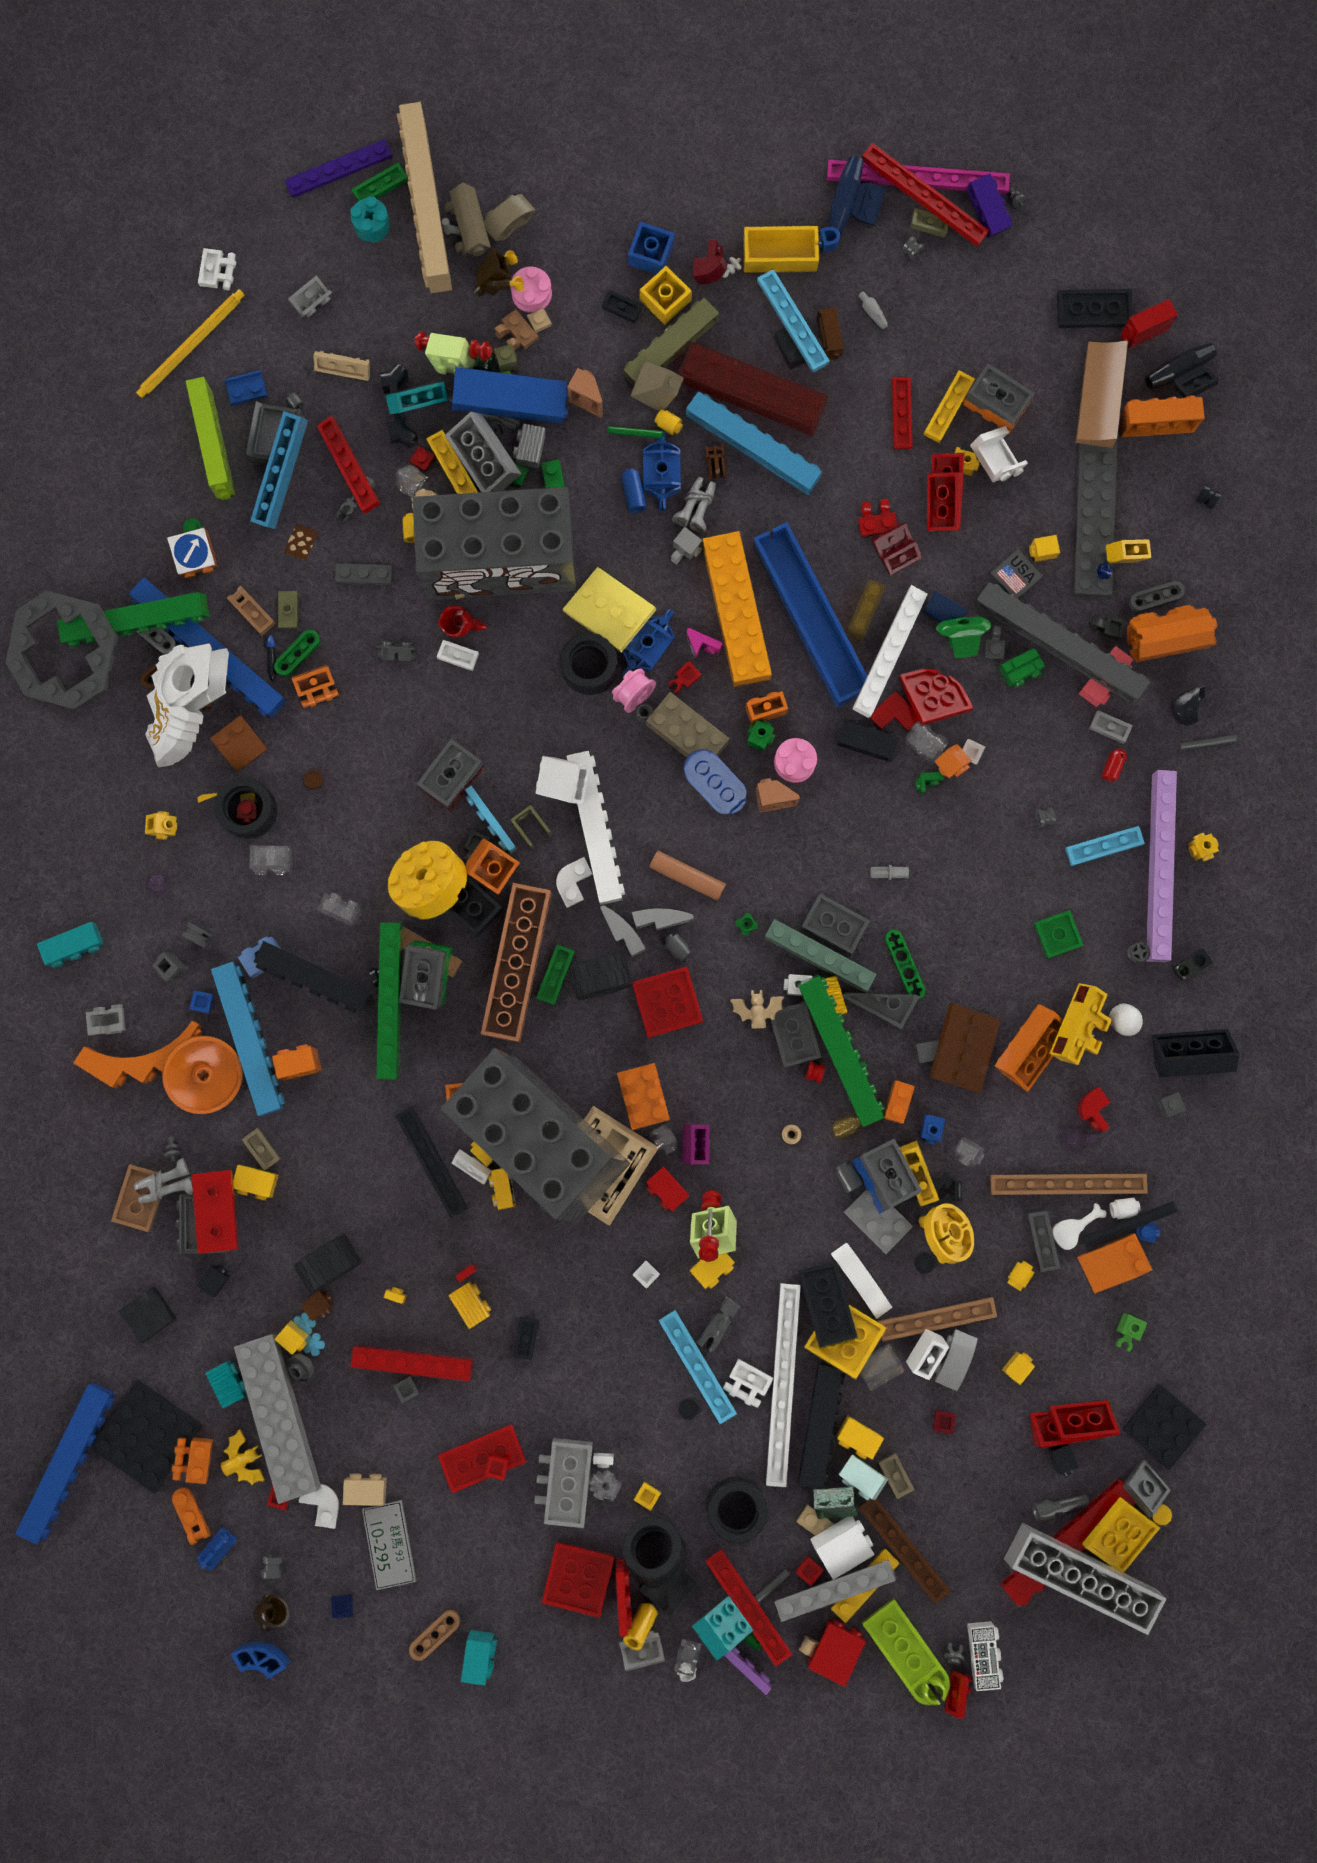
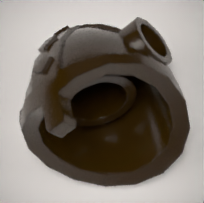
M278 1595L262 1596V1601L253 1611L254 1620L260 1625V1631L267 1632L271 1631V1629L280 1628L289 1620V1606L282 1597Z

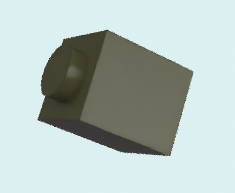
M512 344L494 349L500 373L508 370L510 372L518 370Z

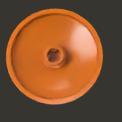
M195 1036L180 1042L168 1054L162 1070L163 1086L171 1101L179 1108L195 1114L212 1113L228 1105L237 1095L243 1077L242 1065L237 1053L226 1042L212 1036Z

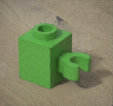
M1123 1313L1116 1330L1123 1335L1117 1339L1116 1346L1121 1347L1122 1342H1126L1127 1347L1125 1350L1130 1352L1133 1347L1132 1338L1138 1341L1141 1340L1147 1322Z

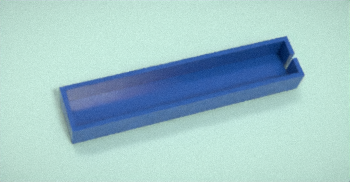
M786 522L772 529L771 540H769V531L754 537L752 546L836 708H839L858 698L866 681L867 674L789 524Z

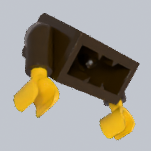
M493 248L490 250L475 273L478 283L473 288V291L481 297L485 292L493 296L499 290L510 289L511 286H514L516 291H523L525 289L524 281L520 276H516L510 281L512 275L509 265H514L518 262L515 253L509 250L505 255H502Z

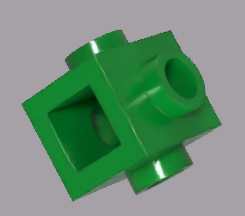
M757 720L755 725L751 724L747 735H749L747 745L764 752L767 744L771 745L775 738L772 725L764 720L761 722Z

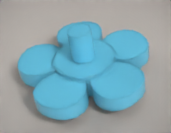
M305 1312L301 1316H296L293 1320L308 1335L312 1333L311 1327L316 1325V1321L309 1319Z
M314 1333L312 1337L309 1335L305 1341L308 1345L303 1348L305 1353L311 1352L312 1356H318L320 1354L319 1349L325 1347V1342L320 1341L321 1335L319 1333Z

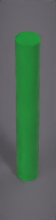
M608 426V434L663 438V431Z

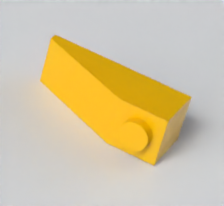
M914 1141L899 1147L923 1191L916 1195L920 1206L938 1201L939 1197L918 1142Z

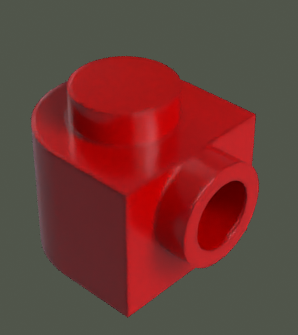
M243 800L239 803L237 819L242 821L241 823L251 824L259 818V808L253 801Z

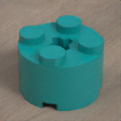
M369 196L358 201L351 208L352 224L356 235L361 240L379 242L388 235L390 220L387 209L382 202L373 196Z

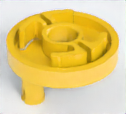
M941 1204L932 1208L927 1215L919 1218V1224L924 1228L927 1243L941 1264H955L970 1257L974 1248V1233L968 1218L958 1207L952 1204Z

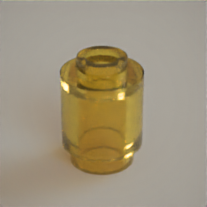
M850 1114L836 1120L835 1124H832L831 1127L837 1139H844L858 1133V1128L861 1127L857 1116L853 1117Z

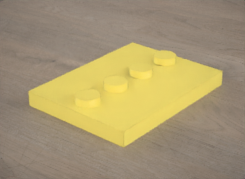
M597 567L563 608V611L592 633L600 634L602 637L607 638L613 647L622 653L653 615L656 608Z

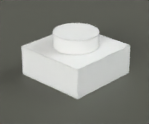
M967 739L963 751L972 760L971 762L977 765L985 746Z
M645 1261L632 1275L647 1289L660 1273L650 1263Z
M594 1453L593 1464H597V1467L609 1468V1465H613L614 1454Z

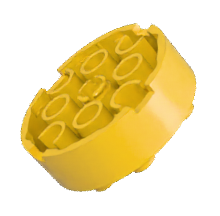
M439 841L421 842L408 851L403 852L393 866L388 878L389 895L410 917H418L419 919L437 917L450 909L459 899L457 896L461 889L465 888L467 881L466 866L448 845Z

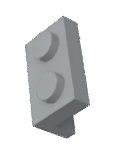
M316 275L290 296L288 300L301 317L305 315L310 317L317 311L314 307L319 303L323 306L330 300L329 295L332 292L328 291Z
M654 1631L649 1632L640 1650L629 1648L624 1641L619 1642L625 1671L665 1662L660 1636L658 1633H654Z

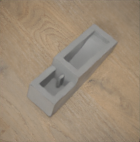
M604 905L600 907L616 943L624 940L631 957L646 951L638 935L622 917Z
M656 908L632 912L636 929L655 924L656 930L659 931L694 920L693 914L672 909Z

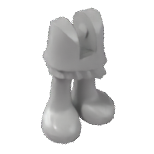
M698 477L691 490L687 493V497L684 498L687 502L682 511L674 514L672 521L677 525L686 527L695 504H699L689 527L691 530L703 534L706 530V524L703 520L707 506L712 503L716 483L710 481L705 493L700 491L704 478Z
M184 1158L177 1161L176 1168L163 1174L160 1170L157 1174L153 1173L151 1176L136 1182L133 1185L135 1190L144 1189L147 1186L150 1190L149 1194L138 1197L139 1203L158 1201V1199H162V1196L184 1190L187 1194H193L191 1176L162 1186L164 1182L190 1174Z

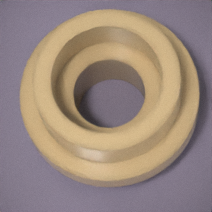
M788 1125L782 1131V1138L788 1144H795L801 1138V1131L795 1125ZM789 1131L795 1132L794 1138L788 1137Z

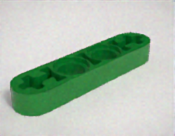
M890 930L885 935L887 948L908 995H912L911 991L914 988L912 984L908 986L907 983L917 979L918 982L914 984L917 989H921L918 999L920 1000L925 995V987L901 932ZM892 933L894 936L899 937L896 940L898 946L900 944H902L903 946L897 948L894 951L892 950V948L895 947V944L893 941H889V938L891 937ZM898 951L905 952V961L901 962L896 959ZM905 969H911L914 972L912 979L904 977L903 972Z

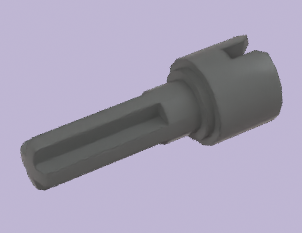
M1086 1494L1056 1502L1047 1499L1033 1503L1032 1510L1036 1521L1043 1523L1054 1520L1056 1514L1088 1506L1089 1499Z

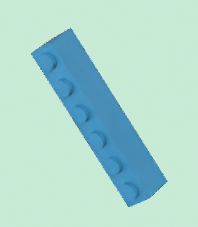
M283 411L250 520L251 522L276 529L308 423L307 419Z

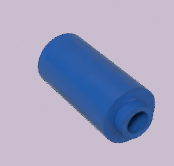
M627 469L621 475L628 511L630 513L644 511L647 506L639 472L634 469Z

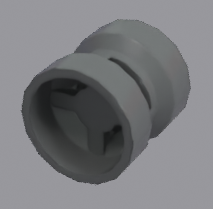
M272 1554L263 1555L262 1562L264 1563V1568L261 1570V1577L266 1579L281 1578L282 1570L280 1569V1564L283 1562V1555L277 1554V1558H272Z

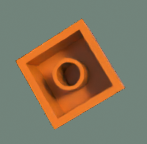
M482 838L465 866L470 877L499 895L520 862Z
M305 1044L297 1046V1050L294 1051L289 1049L277 1051L278 1055L272 1056L277 1079L285 1081L322 1072L318 1050Z

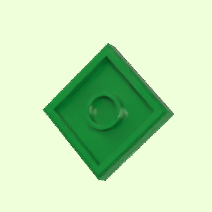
M1070 910L1033 923L1047 959L1084 946Z

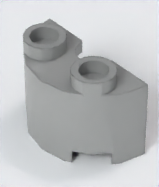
M122 1004L111 1005L109 1010H105V1007L93 1008L92 1012H86L88 1036L116 1034L126 1031Z

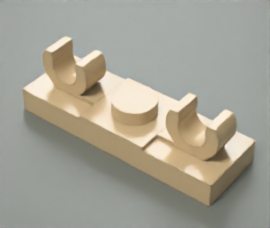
M315 351L313 355L314 371L369 380L370 362L368 359L364 361L360 360V358L354 359L333 353L327 354L324 351Z

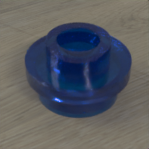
M1109 561L1101 563L1097 568L1098 578L1101 580L1109 579L1112 575L1114 567Z

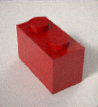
M664 1166L646 1182L648 1184L646 1189L653 1196L657 1194L662 1199L659 1203L666 1211L671 1209L673 1212L690 1196Z

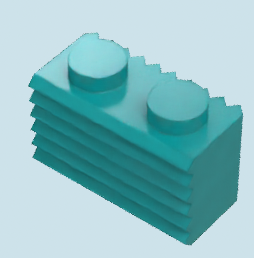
M231 1360L205 1373L223 1409L247 1396L243 1380L240 1381L238 1377L239 1369L236 1363H232Z

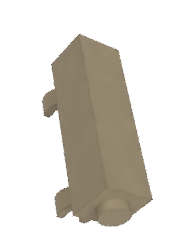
M462 182L449 191L452 201L446 203L444 208L446 213L451 211V214H455L463 241L455 245L456 252L462 251V254L470 253L478 257L491 247L475 188Z

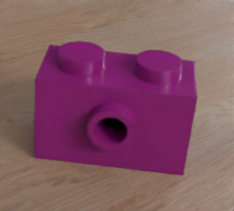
M701 1123L683 1124L682 1163L709 1164V1125Z

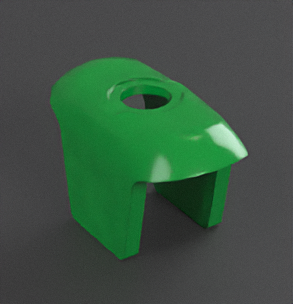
M980 616L961 617L940 622L936 626V630L948 637L949 645L953 648L955 658L971 657L978 654L981 635L991 628V623L986 618Z

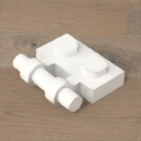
M204 248L198 278L199 286L218 288V283L223 282V289L230 290L234 280L232 274L233 269L236 268V255L228 253V258H223L222 250ZM221 266L226 267L225 274L220 273Z
M738 1359L729 1375L730 1378L735 1380V1383L731 1385L726 1382L723 1389L729 1392L730 1396H736L744 1400L745 1404L758 1408L761 1400L755 1398L757 1393L765 1396L773 1377ZM741 1384L751 1389L749 1394L739 1389Z

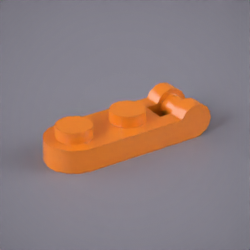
M185 1487L177 1489L172 1495V1502L186 1531L189 1543L194 1545L198 1543L199 1539L210 1537L211 1533L191 1490ZM198 1525L200 1530L194 1532L192 1527Z

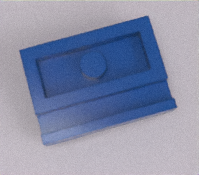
M261 370L225 379L232 406L268 397Z

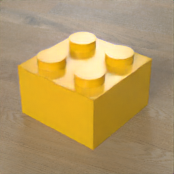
M667 266L640 289V301L664 325L691 302L692 290Z

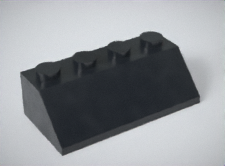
M1228 1029L1152 1035L1154 1062L1159 1078L1237 1072L1240 1054Z

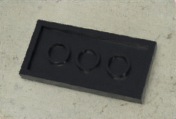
M1131 289L1058 290V328L1125 327L1129 318L1133 316Z
M836 1261L798 1271L819 1349L858 1339Z

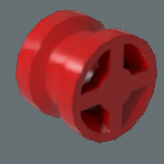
M810 1061L805 1080L813 1079L817 1083H821L825 1065H816L813 1061Z

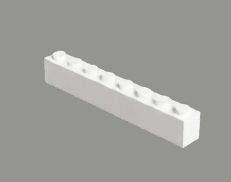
M589 751L567 755V761L590 766L583 804L577 803L599 903L603 905L621 901L625 891L623 883L619 884L618 877L621 874L619 865L615 866L613 860L617 858L615 847H610L609 840H612L610 828L606 829L605 825L608 817L606 810L602 811L601 807L604 799L602 792L598 793L597 785H600L598 774L593 772V767H596L594 755L590 756Z

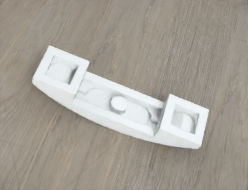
M847 1242L831 1253L876 1319L892 1308L881 1289Z

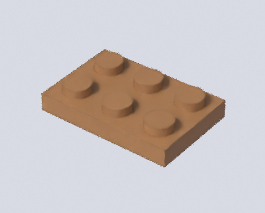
M129 1164L111 1222L151 1232L161 1199L148 1203H139L138 1197L149 1194L150 1190L148 1186L144 1189L135 1190L133 1185L158 1172Z

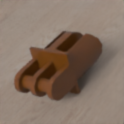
M724 444L717 447L716 445H713V447L705 446L708 479L712 480L711 464H714L715 479H719V463H721L722 477L727 478Z

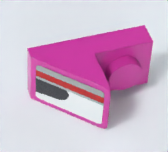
M687 629L686 636L695 659L701 647H704V650L710 654L720 653L722 642L693 629Z

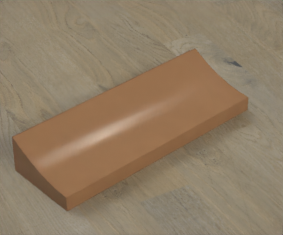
M1128 340L1109 343L1088 342L1076 443L1113 448L1118 434Z

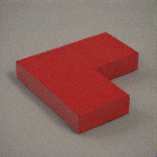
M895 691L873 711L869 719L882 730L895 718L908 732L919 720L913 708Z

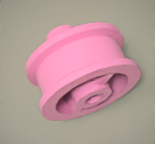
M525 267L517 271L513 278L520 276L524 281L525 289L523 291H516L515 287L511 286L512 299L515 305L520 310L529 313L546 308L552 297L551 282L548 275L537 267Z
M643 669L628 671L623 677L624 680L612 691L613 699L616 702H621L627 713L636 710L637 706L649 698L656 687V682L653 679L649 680L645 676Z
M800 738L784 741L777 749L774 758V766L778 775L792 783L808 779L817 764V754L814 747L808 741Z

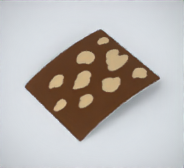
M296 523L283 553L306 561L318 532Z

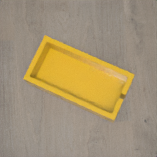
M818 226L744 227V273L769 272L773 269L775 272H816L819 264Z

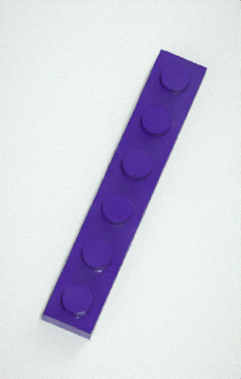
M383 139L287 178L285 183L292 198L390 159L393 156L386 140Z

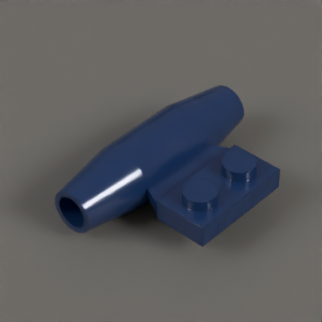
M857 156L849 157L840 175L831 205L828 227L838 229L840 235L843 233L851 214L857 221L874 226L886 188L870 182L861 184L864 160Z

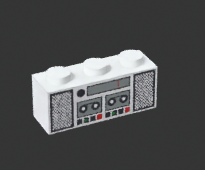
M991 1621L967 1623L973 1686L976 1691L1001 1689L1000 1682H1003V1673L998 1665V1661H1001V1653L996 1645V1640H999L998 1628Z

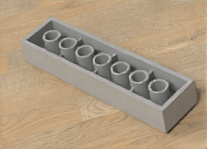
M277 1333L235 1346L234 1350L277 1502L280 1504L321 1489V1484L280 1344L274 1340L277 1337Z
M1024 1523L1020 1526L1004 1557V1560L1012 1569L1147 1635L1166 1601V1598L1157 1589Z

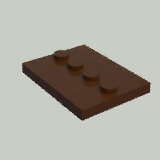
M949 1003L929 1078L981 1094L1000 1019L955 1003Z

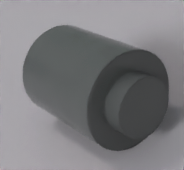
M844 1162L836 1167L838 1171L835 1172V1175L846 1193L863 1184L852 1163L847 1164Z

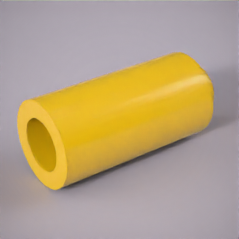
M651 1603L639 1605L632 1620V1629H628V1636H624V1643L631 1649H642L657 1617L658 1612Z

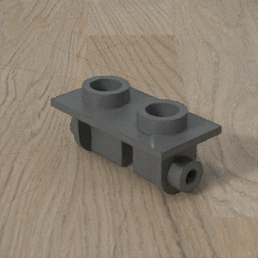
M383 640L382 643L377 645L378 648H381L377 652V657L381 658V660H395V653H398L399 661L412 662V660H416V652H413V650L417 646L412 645V642H401V645L393 644V641Z

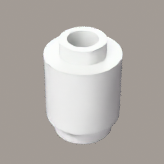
M1135 1198L1114 1200L1109 1206L1112 1218H1117L1118 1220L1131 1218L1138 1215L1141 1211L1139 1201H1136Z

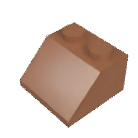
M577 368L567 386L569 402L602 418V398L595 377L588 370Z
M770 778L761 780L755 790L760 813L797 806L800 800L797 793L779 781H772Z

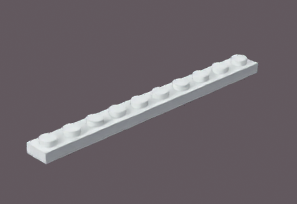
M780 1283L766 1486L786 1487L800 1299V1285Z

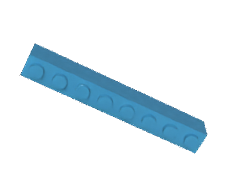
M698 391L686 408L687 417L805 494L809 495L821 478L822 471H820L817 465L808 463L800 454H794L786 445L777 443L771 435L760 432L754 424H748L740 415L728 411L727 407L723 404H717L708 394H702Z
M230 962L211 969L258 1116H265L284 1109L282 1105L285 1104L284 1096L277 1089L279 1081L276 1074L273 1075L271 1071L273 1062L271 1057L266 1055L265 1049H267L265 1039L260 1037L261 1025L259 1020L254 1018L253 1013L256 1010L253 1002H249L247 996L250 994L249 988L246 983L243 984L241 978L244 976L242 967L235 962Z

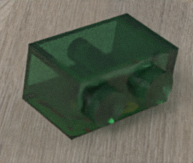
M854 1487L814 1490V1510L818 1519L858 1516L857 1496Z

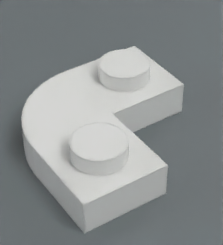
M584 857L562 868L557 876V889L567 908L584 900L576 883L593 875Z
M321 1484V1489L300 1496L299 1503L318 1505L315 1526L336 1528L339 1499L329 1486Z

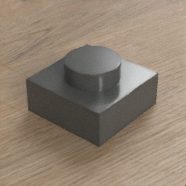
M412 1375L393 1385L401 1403L420 1394Z

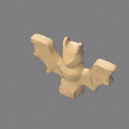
M751 990V1003L753 1005L751 1010L745 1005L744 999L730 1000L734 1007L733 1012L738 1013L742 1021L750 1019L751 1028L756 1029L766 1028L765 1020L767 1018L775 1020L776 1013L783 1010L782 1001L784 996L771 997L770 1004L766 1009L763 1007L762 990H760L759 994H755L754 990Z

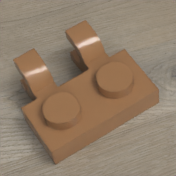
M516 309L501 319L502 324L495 327V335L499 340L509 332L514 338L506 341V344H512L514 351L520 346L525 350L539 339L536 332Z

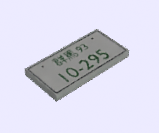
M402 1500L385 1503L383 1506L363 1508L362 1512L376 1590L416 1582Z

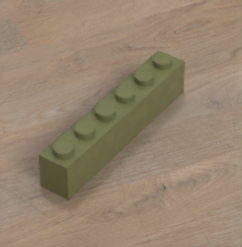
M705 298L700 302L696 301L692 305L691 310L681 314L673 326L669 325L663 335L654 338L647 349H642L636 359L629 361L624 366V378L634 387L644 361L666 368L719 321V312Z

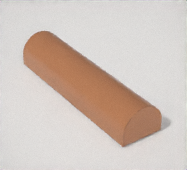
M660 851L656 852L649 867L716 901L719 900L726 886V883Z

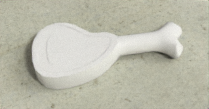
M1094 1203L1093 1211L1081 1220L1066 1219L1058 1222L1052 1228L1056 1244L1064 1250L1074 1248L1078 1242L1079 1233L1084 1230L1085 1226L1096 1218H1105L1107 1212L1101 1210L1099 1204Z

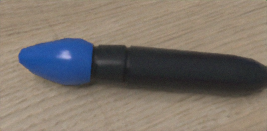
M269 635L266 642L268 647V673L273 681L276 677L274 668L276 645L273 636Z

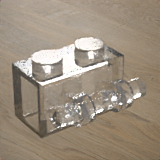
M919 721L913 726L902 742L932 765L949 744L943 735L935 734L931 731V727L928 724L921 726Z

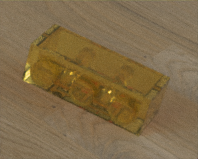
M871 579L868 580L847 628L846 636L863 642L886 588L885 585Z

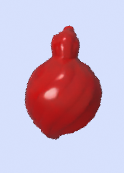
M459 605L445 608L438 621L441 630L453 638L463 637L471 629L475 631L487 629L485 624L476 618L472 619L471 614Z

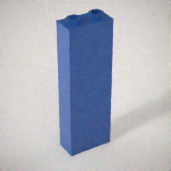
M455 367L452 410L472 411L480 414L562 424L564 418L568 416V407L565 406V400H569L566 381Z

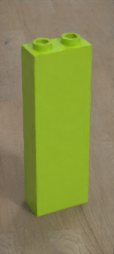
M204 377L186 380L209 487L217 499H230L232 495L236 494L213 392Z

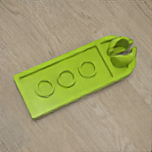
M892 1598L863 1620L862 1624L913 1697L924 1705H940L938 1698L928 1685L931 1683L943 1701H945L950 1687L949 1677L898 1603Z

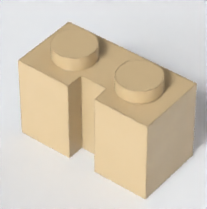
M350 1474L349 1477L344 1479L343 1505L383 1506L386 1502V1478H381V1474H370L369 1478H363L362 1474Z

